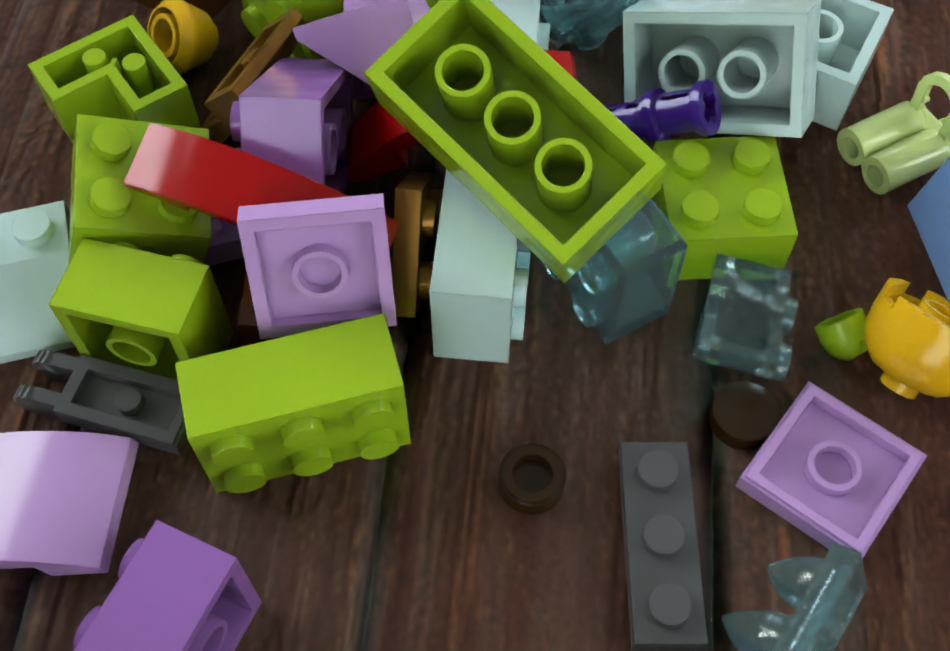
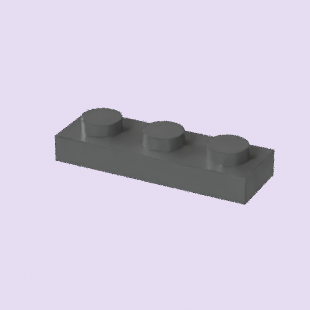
M621 442L618 450L631 651H703L708 645L688 443Z

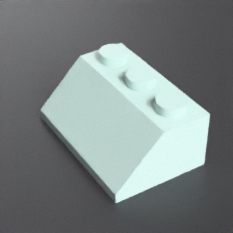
M64 200L0 214V364L36 356L40 349L55 352L75 347L48 305L68 267L70 211Z

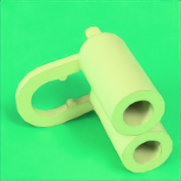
M936 71L923 76L918 82L911 101L898 103L850 125L838 133L837 147L841 156L849 165H861L864 181L874 193L879 195L886 194L938 169L950 156V113L947 117L938 120L925 105L926 102L930 101L929 93L933 85L941 87L950 100V75L948 73Z

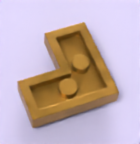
M410 171L395 188L394 220L400 222L393 240L392 279L397 317L416 318L422 304V299H430L429 290L433 261H424L425 242L428 237L436 236L443 190L433 189L434 173Z

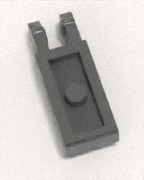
M40 349L32 362L33 367L46 377L67 383L62 393L33 385L21 384L12 398L17 405L30 412L52 419H59L61 422L99 433L130 437L141 445L180 456L188 442L178 380L84 354L77 358L59 352L55 353L51 350Z

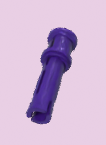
M708 79L695 82L691 89L666 93L662 88L648 90L641 96L640 100L604 105L635 135L645 137L652 142L669 140L672 135L696 131L703 137L717 134L721 123L720 97L715 85Z

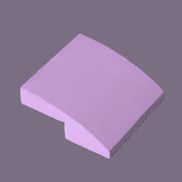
M17 431L0 433V569L33 567L51 576L108 573L139 442L130 437L89 432Z

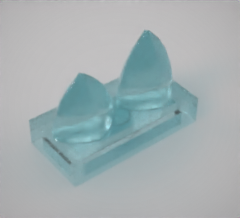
M833 542L824 559L814 556H801L771 563L768 565L771 581L776 591L787 604L796 609L793 615L790 616L776 611L748 610L722 616L725 630L739 651H834L867 590L862 555L860 552Z

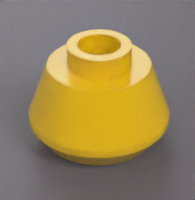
M163 0L149 17L148 35L179 75L208 62L217 49L219 33L211 17L204 10L184 0Z

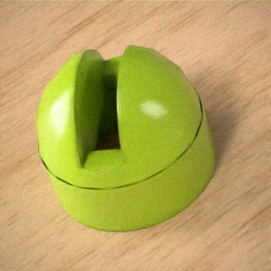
M863 308L840 313L814 327L821 345L834 358L850 361L867 351L864 342V327L867 317Z

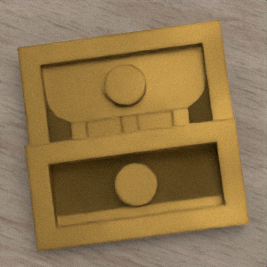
M295 8L265 25L204 103L211 113L200 128L209 129V140L223 143L231 135L230 113L233 102L239 101L238 96L281 57L289 58L295 50L298 41L292 28L303 23L302 15Z

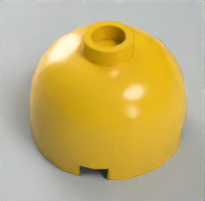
M889 278L873 302L864 327V342L872 361L884 371L880 377L881 382L890 390L908 399H915L919 392L935 398L950 397V302H948L947 298L930 290H927L922 300L905 294L911 282L903 279Z

